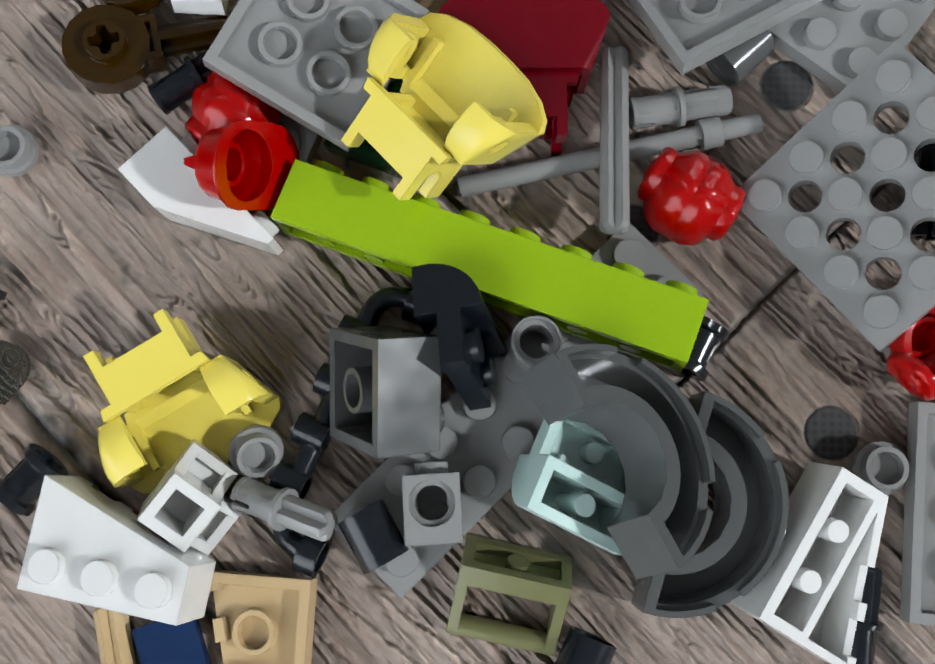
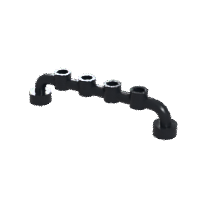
M398 286L380 289L368 298L357 318L346 314L340 321L338 328L377 326L382 314L392 307L403 308L402 320L421 327L414 317L413 286L411 289ZM324 363L321 366L314 380L313 392L323 396L315 415L303 412L293 427L291 441L301 445L293 465L284 461L280 462L269 482V486L282 489L289 487L295 489L298 492L299 498L303 500L312 484V473L319 457L326 450L332 438L330 437L329 363ZM288 528L281 532L273 530V535L280 547L294 557L292 569L314 578L327 558L332 544V537L322 542L306 535L303 537L296 531Z

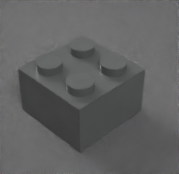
M390 325L330 328V437L377 459L440 451V433L444 428L445 414L441 405V376L444 370L440 365L438 335Z

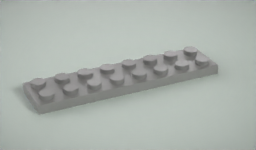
M629 223V229L625 234H613L592 255V260L609 266H613L615 262L630 264L641 269L645 273L644 278L665 284L668 280L680 281L696 288L698 296L703 294L631 223ZM530 331L520 337L521 350L527 356L542 358L549 353V342L542 333ZM560 331L562 335L561 350L579 344L594 343ZM511 336L505 341L508 355L493 357L498 382L497 386L490 387L491 407L470 411L456 390L442 404L445 424L440 433V451L388 457L333 512L338 518L334 529L345 541L346 539L338 523L381 499L386 504L405 540L402 475H415L414 463L448 461V473L460 472L463 536L512 488V478L520 454L530 453L544 417L520 377V374L525 372V370L519 368L510 357L509 342ZM617 351V353L625 355L635 361L639 359L631 355ZM426 486L418 495L417 505L420 512L426 517L438 518L448 511L449 497L438 486ZM456 543L408 546V551L374 571L402 599Z

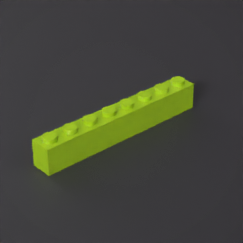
M295 159L270 216L284 234L412 278V267L445 264L458 268L474 281L486 305L523 318L530 316L546 317L552 320L562 332L597 344L616 346L619 352L639 359L643 357L653 364L681 373L689 361L709 303V299L698 296V290L686 283L668 280L665 284L644 278L645 273L633 265L615 262L613 266L594 261L592 260L593 256L582 248L573 245H562L561 249L541 243V238L529 230L512 227L509 232L491 226L490 220L481 214L469 210H461L460 214L441 209V205L436 200L425 198L419 193H414L410 200L399 201L393 195L392 188L386 183L367 176L363 177L362 181L344 176V172L338 167L321 160H316L311 165Z

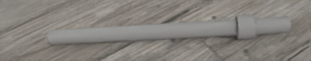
M758 112L725 120L714 116L696 120L695 126L632 139L629 140V161L660 155L663 148L666 147L677 151L693 147H699L701 151L722 147L726 140L762 133L763 120ZM600 147L457 177L460 196L462 198L600 168Z

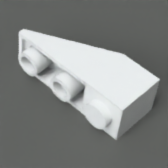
M165 126L118 168L145 199L167 219L275 255H279L284 251L273 238L280 230L261 210H254L250 214L247 210L238 211L227 208L221 200L209 197L199 187L195 176V169L184 165V158L194 156L198 145L188 134L179 140Z

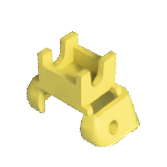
M393 13L382 22L370 45L367 59L368 68L366 71L372 77H367L363 88L371 96L341 141L347 147H360L366 139L403 177L392 192L399 201L410 200L417 190L425 198H433L441 195L462 165L493 164L544 135L547 118L543 103L526 76L495 44L474 27L446 14L428 13L421 18ZM389 78L403 80L400 89L401 93L388 92L383 86Z
M164 309L153 314L162 332L118 358L110 356L104 360L101 353L94 350L83 356L110 403L109 406L101 410L103 422L107 423L97 429L99 431L98 445L102 466L114 488L132 487L140 493H150L193 439L229 463L228 448L233 436L239 430L250 425L259 424L271 428L282 410L281 397L235 360L222 354L211 360L200 348L185 320L179 317L172 319L169 312ZM124 412H127L124 414L127 425H125L124 421L120 416Z

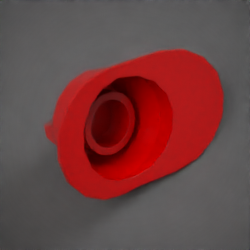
M237 120L230 122L227 126L208 130L200 138L195 155L184 158V165L195 169L197 182L205 194L221 200L227 208L238 211L270 210L276 205L295 159L300 161L293 136L283 126L272 122Z

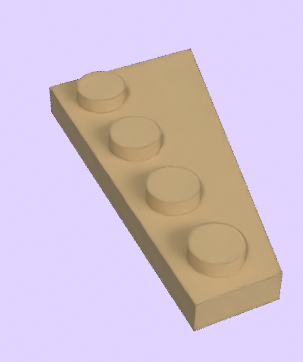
M214 570L210 591H213L217 618L212 619L215 643L220 642L223 664H311L318 578Z

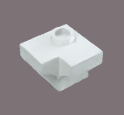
M193 439L142 502L137 520L184 553L189 547H193L208 556L242 514V512L233 510L230 504L233 500L225 495V492L237 477L238 472L226 461Z

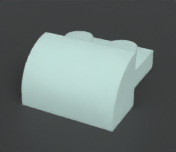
M543 419L530 453L520 454L518 457L511 488L514 503L518 507L612 554L622 556L607 529V526L619 514L625 496V475L616 450L602 433L586 423L564 420L548 425L546 420Z

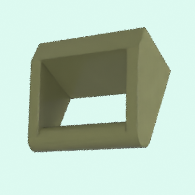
M467 534L446 632L554 656L572 593L573 557ZM467 587H476L551 604L546 631L462 613Z

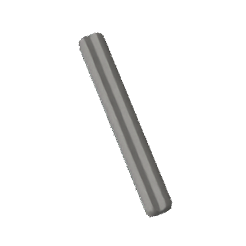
M607 46L601 51L599 229L606 235H622L628 231L630 223L628 51L623 46L615 48Z

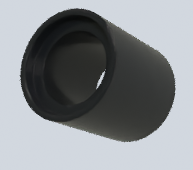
M383 499L338 523L364 575L409 550L408 546H405V540Z
M570 626L555 664H611L617 647L588 631Z

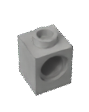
M448 461L414 463L415 475H402L405 546L463 543L460 472L448 473ZM426 486H438L447 493L449 509L443 516L429 518L420 512L417 498L420 491Z

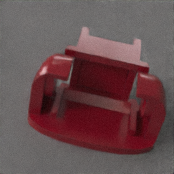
M449 0L443 3L438 14L453 16L474 27L495 44L530 81L543 103L547 118L545 133L537 139H550V156L561 155L562 143L566 142L568 136L567 107L571 105L573 94H584L611 15L606 5L599 0Z

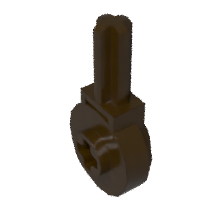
M95 5L82 10L69 21L62 35V54L73 75L85 87L102 94H121L136 88L150 73L169 70L167 57L208 50L228 19V16L218 15L159 26L154 13L137 16L131 10L116 5Z

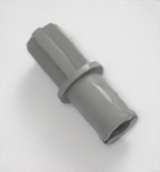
M725 85L683 91L681 86L673 87L672 92L629 97L630 128L632 131H636L642 128L675 124L677 128H681L686 125V121L728 115L733 109L732 91Z
M245 476L237 481L231 492L230 499L238 500L230 503L233 510L260 518L267 522L268 526L275 531L281 532L288 528L323 542L331 538L333 529L337 525L338 518L335 513L331 512L328 508L299 498L298 492L293 488H274L254 478Z

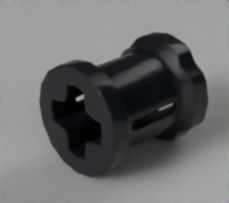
M704 316L689 361L681 371V374L697 381H705L709 374L705 368L719 342L727 340L729 331L722 325Z
M30 443L23 451L25 457L5 478H0V502L18 515L30 516L36 509L35 502L40 496L45 475L68 476L69 474L67 468L55 455L35 443Z

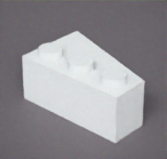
M809 462L789 497L786 534L773 565L750 592L744 597L738 596L730 603L829 664H856L857 659L851 656L857 621L864 622L867 604L861 602L868 567L875 568L889 496L844 467Z
M44 476L17 589L174 626L204 617L216 561L193 547H189L184 553L137 520L138 516L132 512V508L120 501H113L92 487L93 484L81 476Z

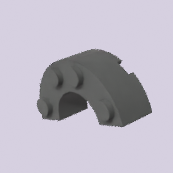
M594 343L564 348L520 374L548 425L564 420L586 423L602 433L616 450L625 475V496L619 514L607 526V529L635 578L640 579L680 570L697 552L706 536L713 515V511L707 508L708 484L716 481L712 452L706 433L694 408L678 386L664 372L642 357L635 361L617 353L616 346Z
M707 391L691 395L689 402L706 433L714 463L716 482L711 483L714 491V502L710 526L697 552L680 570L637 580L631 604L642 613L667 618L696 617L716 612V608L729 603L740 595L744 597L767 574L781 549L786 534L789 496L786 476L781 461L776 460L771 447L764 438V431L750 416L733 403Z

